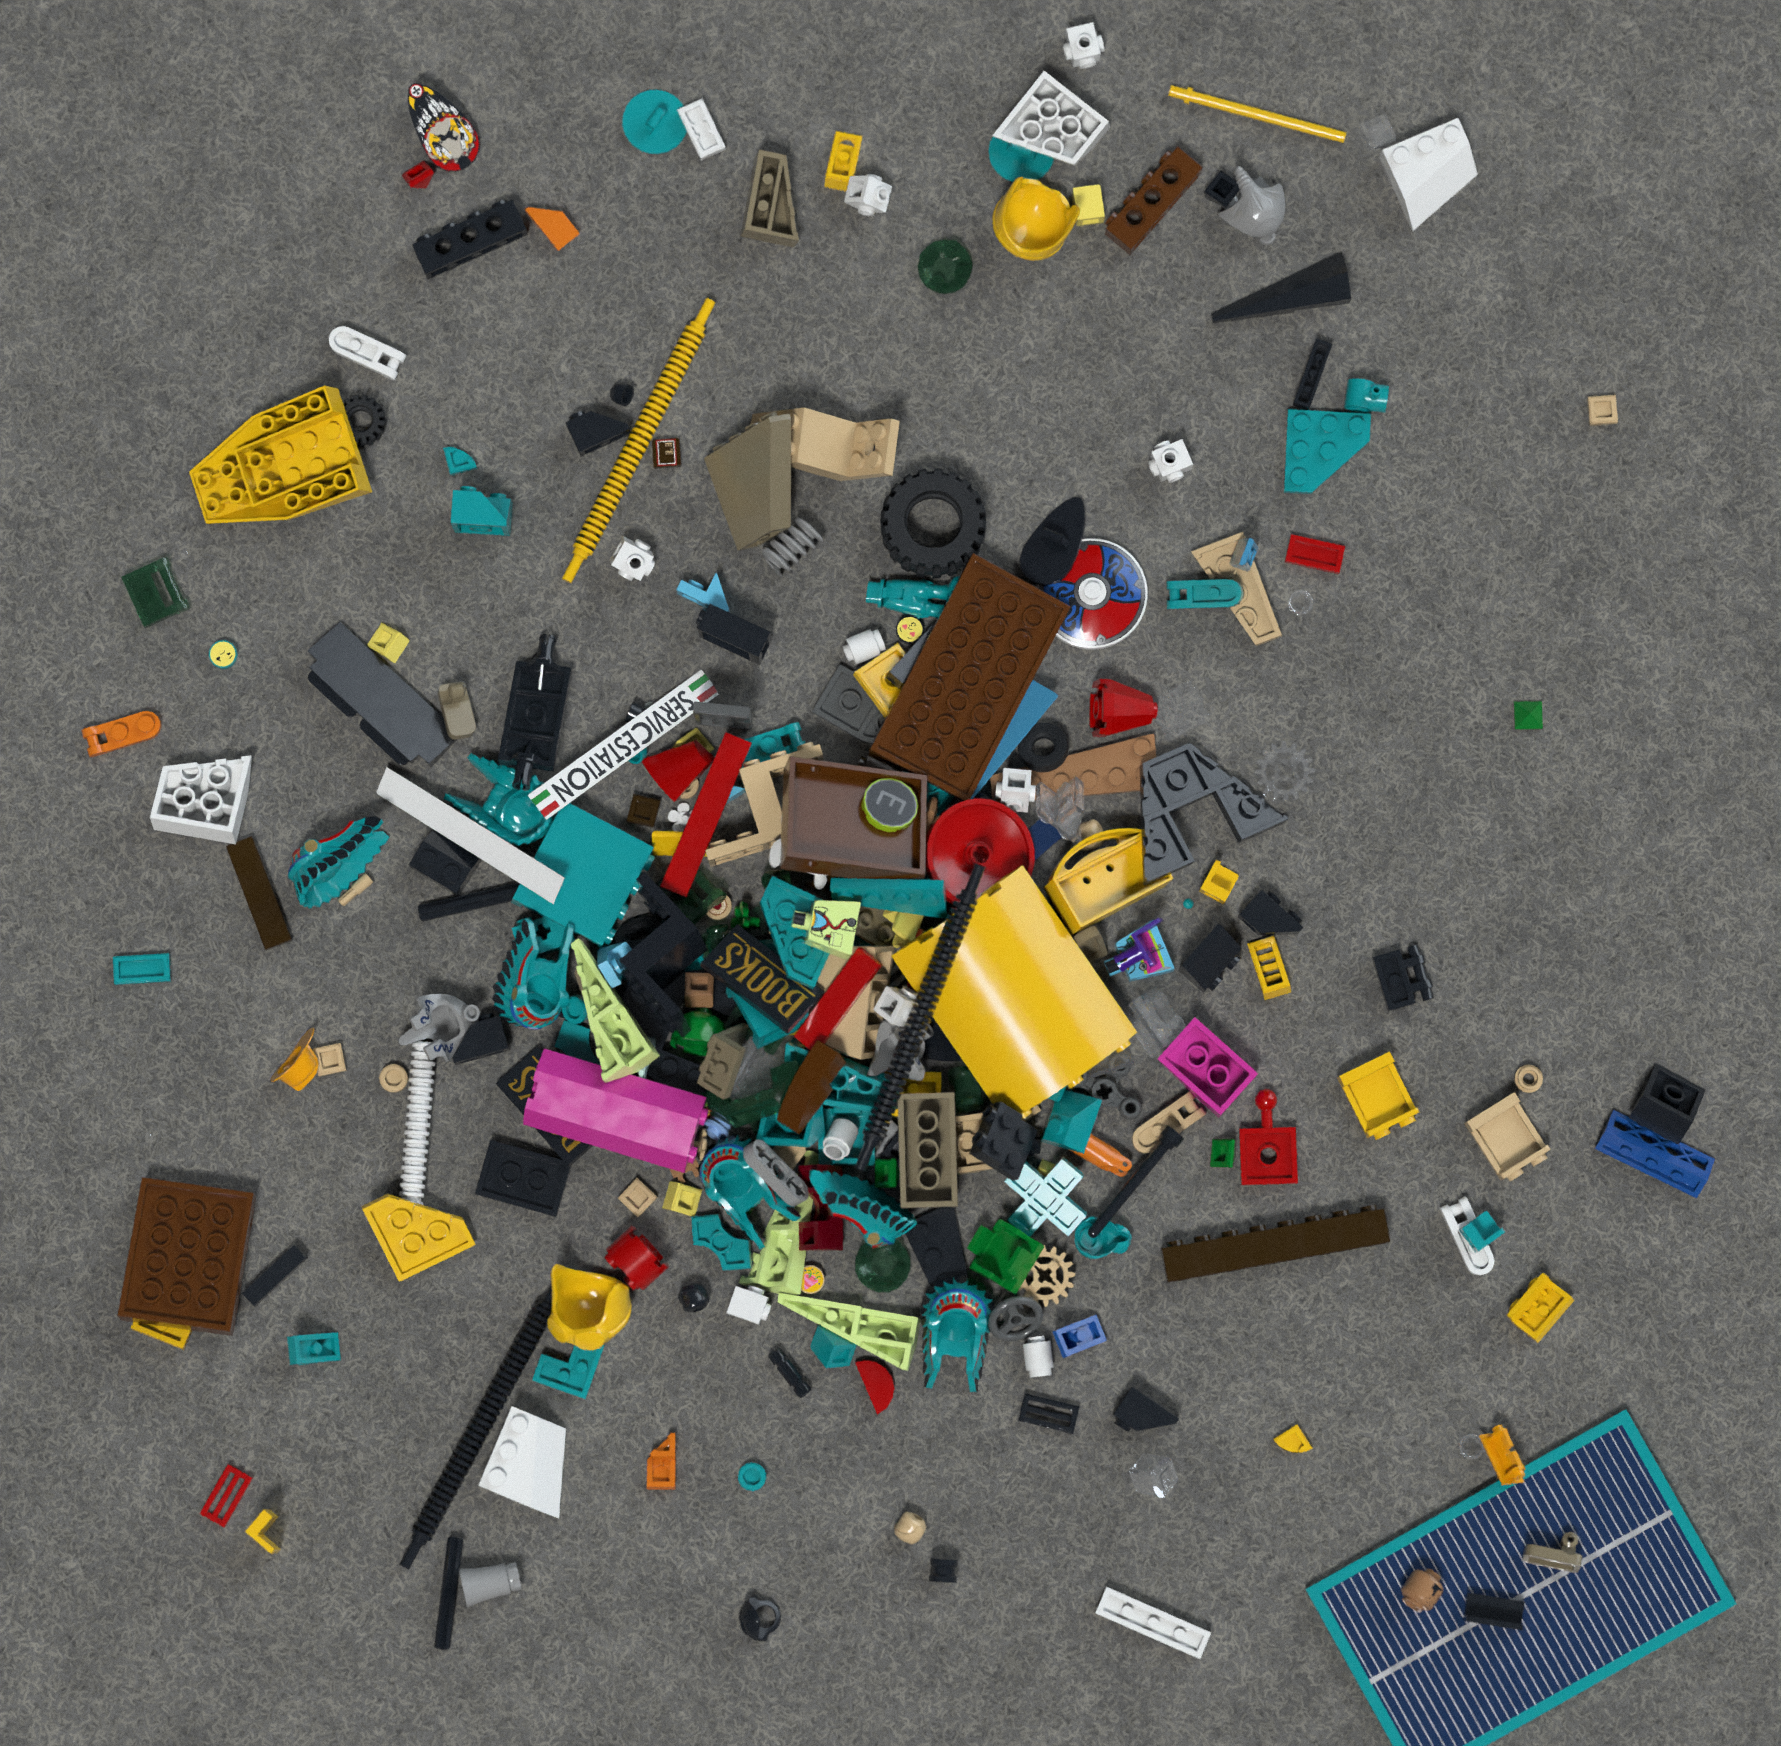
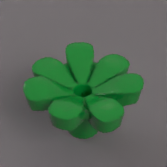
M741 901L739 907L735 906L734 908L736 918H732L731 928H734L737 924L744 930L748 927L758 928L760 919L759 917L750 916L748 904Z

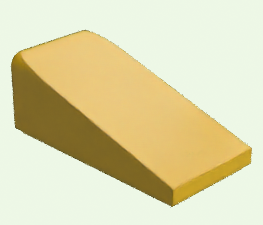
M839 131L835 132L824 187L847 191L850 176H855L863 136ZM844 140H849L854 144V146L840 143Z

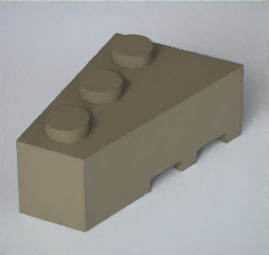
M759 150L754 157L740 237L795 247L799 239L798 232H796L794 207L792 205L787 157L783 154Z

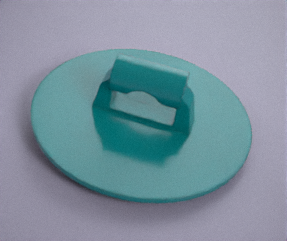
M648 90L633 97L627 104L622 118L623 130L628 141L638 150L648 154H663L676 148L683 141L687 133L677 111L684 107L683 104L674 95L662 90Z
M992 137L989 144V159L992 167L1001 177L1011 182H1014L1018 177L1039 180L1050 170L1054 161L1052 157Z

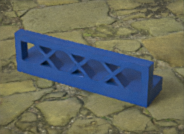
M1615 1110L1610 1114L1605 1130L1595 1147L1596 1150L1695 1198L1698 1197L1708 1181L1715 1161L1714 1158L1681 1142L1678 1145L1664 1139L1661 1135L1640 1126L1635 1121L1629 1119L1628 1116ZM1617 1122L1625 1126L1627 1131L1614 1127V1123ZM1641 1136L1650 1138L1653 1143L1649 1144L1643 1141ZM1666 1148L1675 1150L1678 1156L1668 1153ZM1695 1160L1705 1165L1704 1170L1694 1166L1692 1161Z

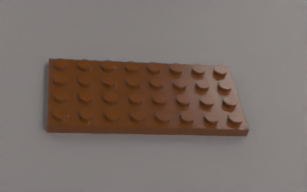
M973 553L869 751L910 773L927 775L928 783L961 801L971 799L1071 606Z

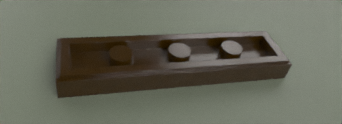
M251 836L236 842V844L226 846L265 950L267 951L292 941L253 837Z

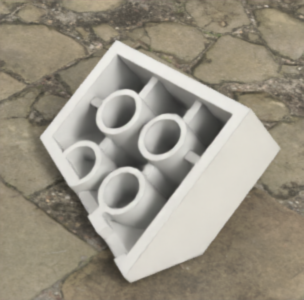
M1458 118L1385 148L1380 155L1382 165L1412 231L1416 230L1428 217L1433 215L1444 203L1477 176L1470 143Z
M512 1406L478 1486L559 1518L566 1428Z

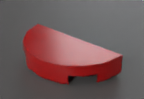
M868 1360L855 1362L878 1415L888 1407L893 1399L894 1384L892 1376L885 1367L877 1362Z

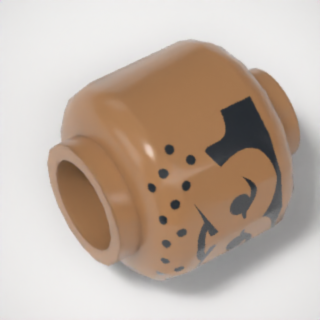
M1428 1568L1425 1571L1414 1570L1401 1588V1593L1404 1596L1402 1601L1419 1613L1422 1610H1431L1444 1592L1443 1586L1439 1582L1441 1577Z

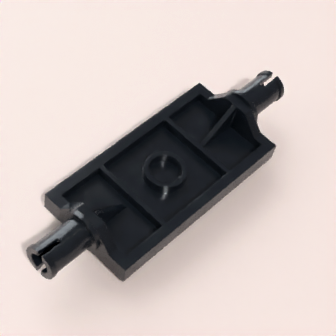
M540 635L537 656L528 662L516 661L498 764L516 767L512 787L516 790H520L521 781L523 791L530 789L533 769L554 772L572 670L570 667H562L555 663L553 655L557 638L549 635L548 644L546 641L547 635Z

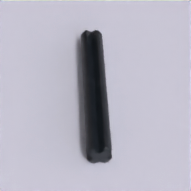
M520 883L419 905V918L421 921H428L511 902Z
M451 1536L447 1539L434 1647L441 1650H448L451 1643L463 1539L460 1537Z

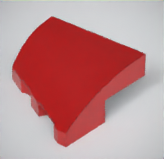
M693 740L654 756L646 757L642 763L659 787L675 802L679 800L695 780L700 778L713 763L715 757L697 740Z

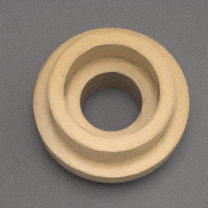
M1524 1065L1516 1071L1514 1081L1519 1090L1525 1093H1532L1541 1087L1543 1075L1536 1066ZM1525 1074L1533 1076L1532 1084L1524 1082L1523 1077Z

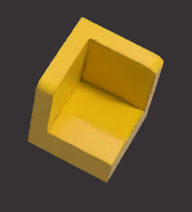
M1216 860L1199 892L1224 905L1239 875L1220 865L1221 862Z

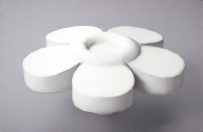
M680 803L677 811L672 810L668 813V820L676 822L672 826V831L683 832L692 813V810L689 812V805L687 803Z

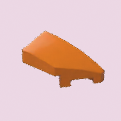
M533 207L524 208L528 216L541 229L557 251L580 234L562 211Z
M670 1433L667 1439L657 1449H654L647 1459V1490H675V1433Z

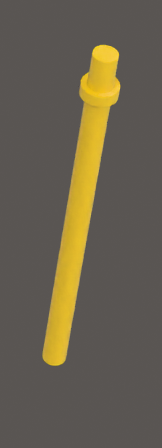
M1171 85L1168 95L1182 99L1186 104H1189V102L1197 103L1344 143L1346 132L1198 93L1193 91L1191 87L1184 89Z

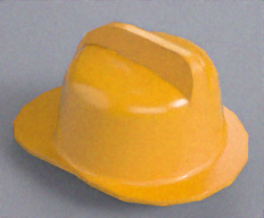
M313 1027L301 1037L287 1060L275 1071L270 1079L271 1082L280 1079L294 1090L300 1091L314 1078L318 1069V1058L309 1046L314 1034Z

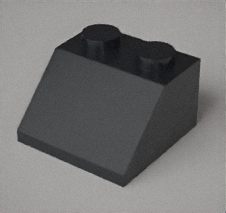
M433 829L423 840L408 865L411 869L459 897L482 859Z
M1218 923L1181 965L1179 972L1203 993L1208 988L1213 991L1223 980L1220 974L1227 967L1232 970L1241 960L1238 954L1242 948Z
M1655 1064L1634 1103L1629 1119L1635 1121L1640 1126L1654 1131L1664 1139L1679 1145L1695 1119L1705 1090Z

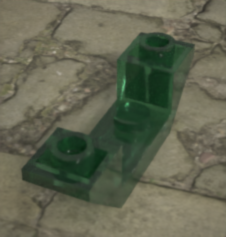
M795 1060L784 1062L780 1066L770 1069L772 1089L761 1090L757 1094L732 1101L728 1097L723 1100L709 1090L698 1095L706 1097L704 1109L709 1110L708 1114L737 1128L779 1113L789 1086L801 1065Z

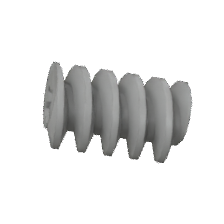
M798 517L795 519L797 528L791 525L787 529L789 536L783 532L778 534L781 543L772 539L770 541L772 550L767 547L762 548L764 559L781 578L783 577L780 571L781 568L787 571L791 570L788 561L791 560L796 564L799 563L797 553L805 557L808 555L805 546H809L812 549L816 548L813 541L814 538L823 542L819 533L807 521Z

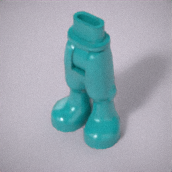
M960 576L954 577L947 585H935L925 579L919 581L906 579L887 581L881 579V582L868 581L866 603L877 604L878 608L884 607L896 612L913 615L918 619L929 618L930 616L938 618L945 604H934L929 602L928 599L948 600Z

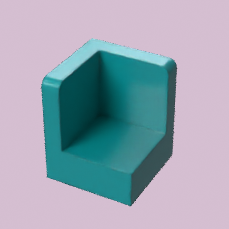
M1487 1211L1459 1229L1475 1253L1505 1233V1230L1499 1228Z
M821 1325L817 1326L810 1345L811 1350L825 1368L850 1366L857 1347L856 1344Z

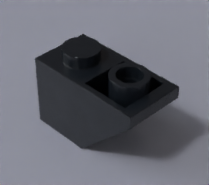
M1261 890L1238 916L1258 936L1299 934L1303 929V926L1300 924L1302 922L1301 918L1292 910L1286 912L1279 905L1281 903L1280 899L1271 891L1265 893Z

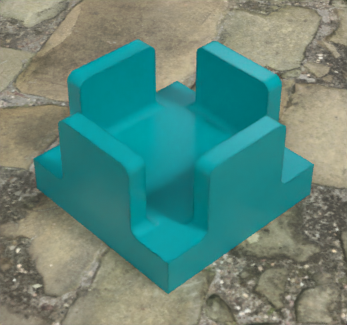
M841 1107L823 1109L825 1134L818 1140V1164L855 1166L865 1142L863 1140V1129L870 1130L865 1124L866 1122L872 1123V1121L868 1120L869 1115H875L869 1111ZM836 1119H848L858 1129V1135L849 1154L842 1160H832L823 1151V1141L832 1122ZM875 1148L867 1166L875 1164Z

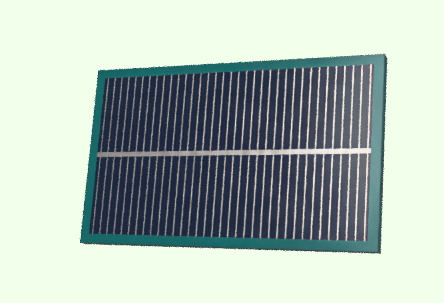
M1626 1409L1526 1464L1523 1483L1501 1485L1500 1480L1305 1589L1392 1746H1487L1737 1604ZM1572 1532L1578 1537L1575 1554L1582 1555L1581 1568L1577 1573L1534 1565L1522 1560L1523 1551L1527 1544L1560 1550L1561 1539L1565 1533ZM1428 1568L1441 1577L1439 1582L1442 1584L1444 1592L1431 1610H1422L1419 1613L1402 1601L1404 1596L1401 1593V1588L1414 1570L1425 1571ZM1467 1592L1525 1602L1521 1625H1524L1523 1631L1463 1621Z

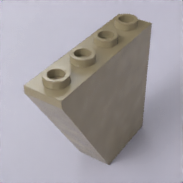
M772 412L762 416L761 422L745 427L746 432L729 437V443L715 446L713 453L704 458L738 551L758 547L791 527V417L789 413L777 415V412Z

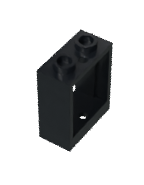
M709 604L707 610L702 608L696 620L700 638L758 665L761 664L772 641L770 631L712 604Z

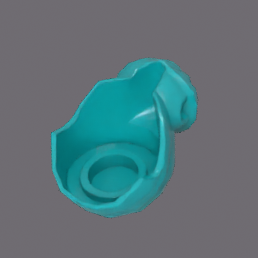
M1098 1217L1084 1219L1075 1229L1074 1242L1076 1249L1081 1255L1089 1259H1099L1110 1253L1123 1254L1128 1250L1132 1240V1236L1127 1228L1110 1221L1097 1237L1091 1238L1088 1235V1229Z

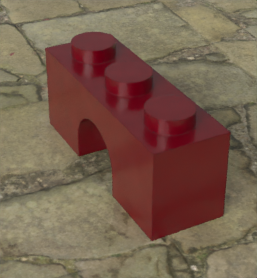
M815 1164L798 1166V1176L806 1184L809 1196L815 1203L813 1219L809 1222H799V1251L843 1250V1218L835 1217L831 1214V1209L827 1203L821 1202L819 1194L813 1188L809 1179L810 1170L829 1171L831 1174L836 1172L842 1177V1165Z

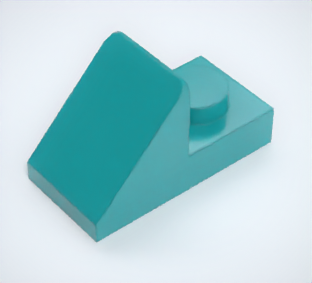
M338 1332L287 1337L290 1365H307L341 1360Z

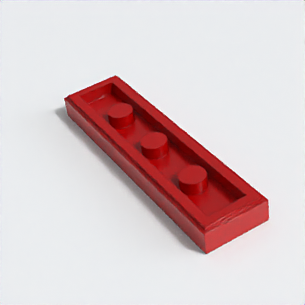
M858 947L794 1037L809 1050L813 1048L817 1040L826 1044L883 964L865 949Z

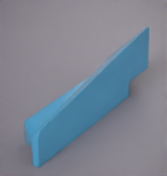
M1032 680L971 799L977 795L1056 700L1058 695L1055 692Z

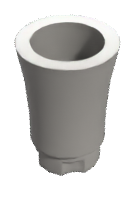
M516 1562L506 1566L505 1563L480 1568L459 1569L467 1608L492 1598L511 1594V1591L522 1589Z

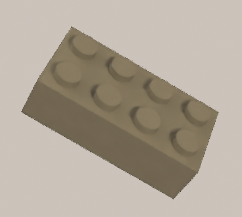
M955 1093L900 1094L901 1098L898 1100L901 1208L958 1207Z

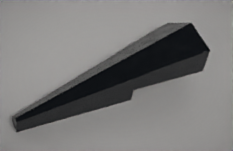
M1342 252L1332 255L1211 313L1212 323L1350 304L1352 299L1350 284Z

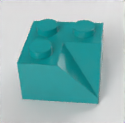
M461 486L460 490H453L451 525L454 532L510 536L513 505L511 499L506 498L507 495L492 493L490 497H485L482 492L477 491V488L470 486Z

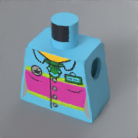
M1155 926L1140 935L1157 965L1150 967L1147 961L1143 959L1125 970L1129 982L1173 972L1175 968L1158 927ZM1132 933L1115 943L1114 946L1117 954L1134 945ZM1113 957L1105 960L1104 965L1109 976L1122 972L1118 965L1125 962L1127 958L1120 963H1116Z

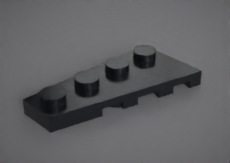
M940 1207L917 1218V1225L905 1233L929 1285L933 1286L938 1279L945 1280L947 1277L958 1275L968 1278L954 1207Z

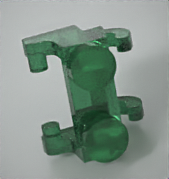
M961 1066L949 1069V1082L955 1087V1113L983 1112L987 1105H984V1099L981 1097V1086L968 1067Z

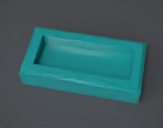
M170 954L113 957L114 985L171 982Z

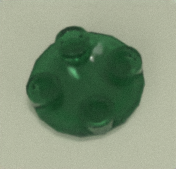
M956 240L935 241L927 246L919 255V277L923 284L935 293H955L963 288L971 277L973 268L971 256L966 248Z
M895 1240V1243L892 1245H885L874 1249L865 1243L859 1248L855 1258V1272L859 1281L867 1289L877 1293L891 1292L898 1289L907 1280L910 1272V1257L907 1250L898 1240Z

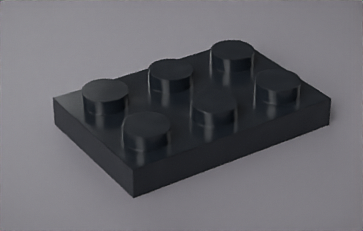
M490 1140L475 1195L557 1218L571 1166L568 1167L561 1159Z

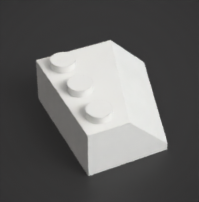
M1043 71L992 136L1075 166L1096 146L1108 131L1110 125L1107 119Z
M242 756L241 759L228 761L226 759H218L215 762L203 764L194 762L163 766L150 815L153 829L236 844L249 791L252 756Z

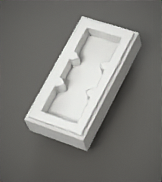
M703 99L677 110L700 160L726 150Z

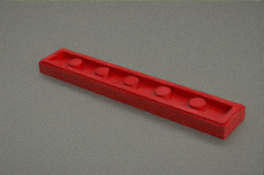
M725 732L661 883V888L687 898L705 856V850L708 849L738 778L739 769L742 768L752 745L751 742Z

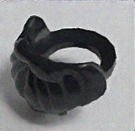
M756 1594L750 1596L744 1602L739 1612L742 1632L757 1641H767L769 1634L778 1628L781 1621L779 1608L772 1601L760 1600ZM761 1606L770 1607L775 1614L774 1623L768 1628H760V1619L756 1610Z

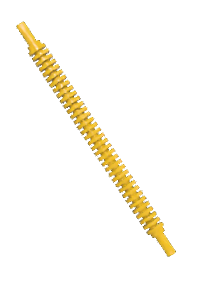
M705 299L695 320L685 326V331L681 334L683 338L678 339L677 342L679 344L675 345V350L671 353L673 357H669V363L665 365L667 370L663 369L661 372L663 376H659V382L655 384L657 389L652 390L651 393L653 395H650L648 398L650 402L647 401L645 404L647 408L642 409L641 412L643 414H640L638 417L640 421H636L635 425L637 427L632 429L634 434L630 433L628 437L630 440L625 442L628 447L623 446L622 451L624 453L620 452L618 456L620 459H617L615 462L618 466H613L612 470L614 472H610L608 475L610 478H607L605 481L608 485H603L602 489L604 491L599 493V496L602 498L597 497L595 501L599 505H593L592 508L595 511L590 510L589 515L591 517H587L585 520L589 524H583L582 527L585 530L581 529L579 532L581 536L576 538V541L579 543L574 542L572 545L574 548L572 554L574 555L562 577L564 581L572 583L583 560H587L588 556L593 555L594 552L590 549L595 550L597 547L593 542L599 543L600 539L597 536L602 537L603 532L601 530L605 531L607 527L605 524L610 522V519L607 517L612 518L613 513L611 511H615L617 508L615 505H618L620 502L617 498H622L623 494L621 492L626 490L624 485L628 486L630 483L627 479H632L633 477L630 472L635 473L636 468L634 466L638 467L640 463L638 460L642 459V454L646 451L644 447H648L650 444L648 441H651L653 438L650 434H655L656 430L654 428H658V422H661L663 418L660 415H665L666 411L664 409H668V403H671L673 399L670 396L675 395L676 392L674 390H677L679 387L677 383H681V377H684L686 374L684 371H687L689 368L687 364H691V358H694V352H697L699 348L697 345L702 343L700 339L705 337L704 331L706 328L704 325L715 305L713 300Z

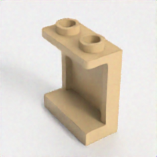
M1515 1092L1464 1123L1500 1181L1506 1177L1509 1182L1524 1173L1521 1169L1530 1162L1533 1167L1547 1159L1545 1153L1551 1150L1548 1145H1545L1520 1106V1100Z

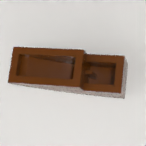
M817 1040L789 1086L776 1119L779 1123L797 1134L801 1133L833 1089L829 1084L846 1063L837 1051Z

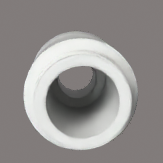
M869 629L845 639L847 645L842 646L848 662L853 660L856 665L879 656L881 651L886 650L878 629L874 631Z
M836 1119L832 1122L823 1141V1151L828 1158L842 1160L849 1154L858 1135V1129L852 1121Z
M1044 1336L1029 1337L1028 1343L1023 1344L1026 1371H1029V1377L1052 1375L1051 1368H1054L1051 1341H1045Z

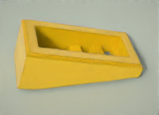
M1274 935L1247 943L1264 1000L1291 993V986ZM1272 947V952L1257 956L1256 951ZM1273 958L1276 960V962L1260 966L1259 963ZM1279 970L1278 974L1268 977L1263 976V973ZM1282 980L1281 983H1278V984H1275V985H1272V986H1268V987H1267V985H1266V984H1270V983H1273V982H1277V981Z

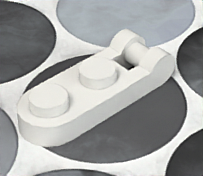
M337 327L329 336L330 347L336 354L393 381L398 374L396 370L399 364H403L406 358L404 353L349 327ZM383 355L390 358L387 366L379 363Z
M1466 1196L1458 1199V1203L1448 1206L1447 1204L1440 1207V1212L1468 1271L1479 1276L1487 1274L1494 1266V1257L1489 1245L1475 1253L1459 1231V1229L1476 1218ZM1463 1213L1466 1221L1457 1224L1454 1217Z

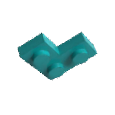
M574 1345L568 1363L541 1354L532 1381L586 1399L605 1346L603 1345L596 1350H584Z

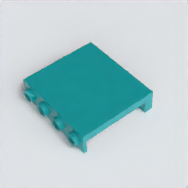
M569 803L558 811L534 857L535 860L564 877L554 904L522 884L519 885L511 903L519 907L524 906L566 928L567 923L574 926V933L597 944V948L600 949L604 943L609 945L617 930L613 929L612 926L617 918L622 920L629 908V905L625 902L629 894L636 895L640 887L636 879L639 877L642 869L649 870L655 856L651 855L654 847Z

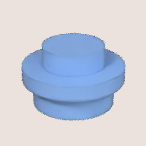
M713 1115L710 1119L706 1120L704 1125L706 1134L716 1141L729 1137L730 1125L718 1116Z

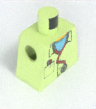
M814 901L811 905L810 913L794 911L791 927L807 930L805 937L806 945L847 960L852 953L861 903Z

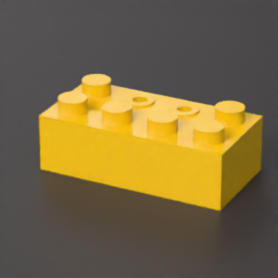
M1121 828L1096 833L1076 844L1058 862L1044 889L1069 933L1073 936L1164 888L1174 878L1169 874L1144 886L1142 829ZM1115 839L1117 841L1116 846L1105 847L1091 852L1077 862L1070 870H1067L1064 866L1070 857L1086 846L1103 840ZM1106 866H1110L1112 872L1107 871ZM1083 878H1087L1089 884H1085Z

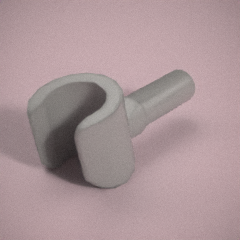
M894 1120L888 1121L890 1123L889 1127L883 1126V1128L887 1129V1136L875 1153V1157L878 1159L899 1132L898 1124Z

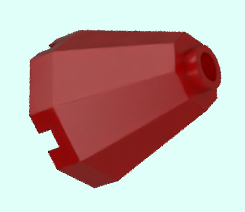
M1098 679L1093 682L1092 688H1097L1096 694H1090L1089 726L1090 728H1096L1095 731L1091 732L1093 737L1104 738L1149 725L1152 723V719H1156L1158 706L1156 702H1153L1151 695L1111 679Z

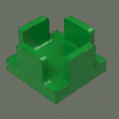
M999 1219L992 1230L983 1225H980L967 1247L969 1251L976 1255L969 1268L1016 1295L1045 1246L1018 1228Z

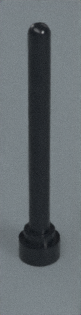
M1168 1125L1165 1126L1160 1133L1161 1137L1158 1139L1160 1143L1088 1229V1235L1091 1238H1095L1100 1234L1164 1154L1174 1147L1178 1148L1184 1138Z

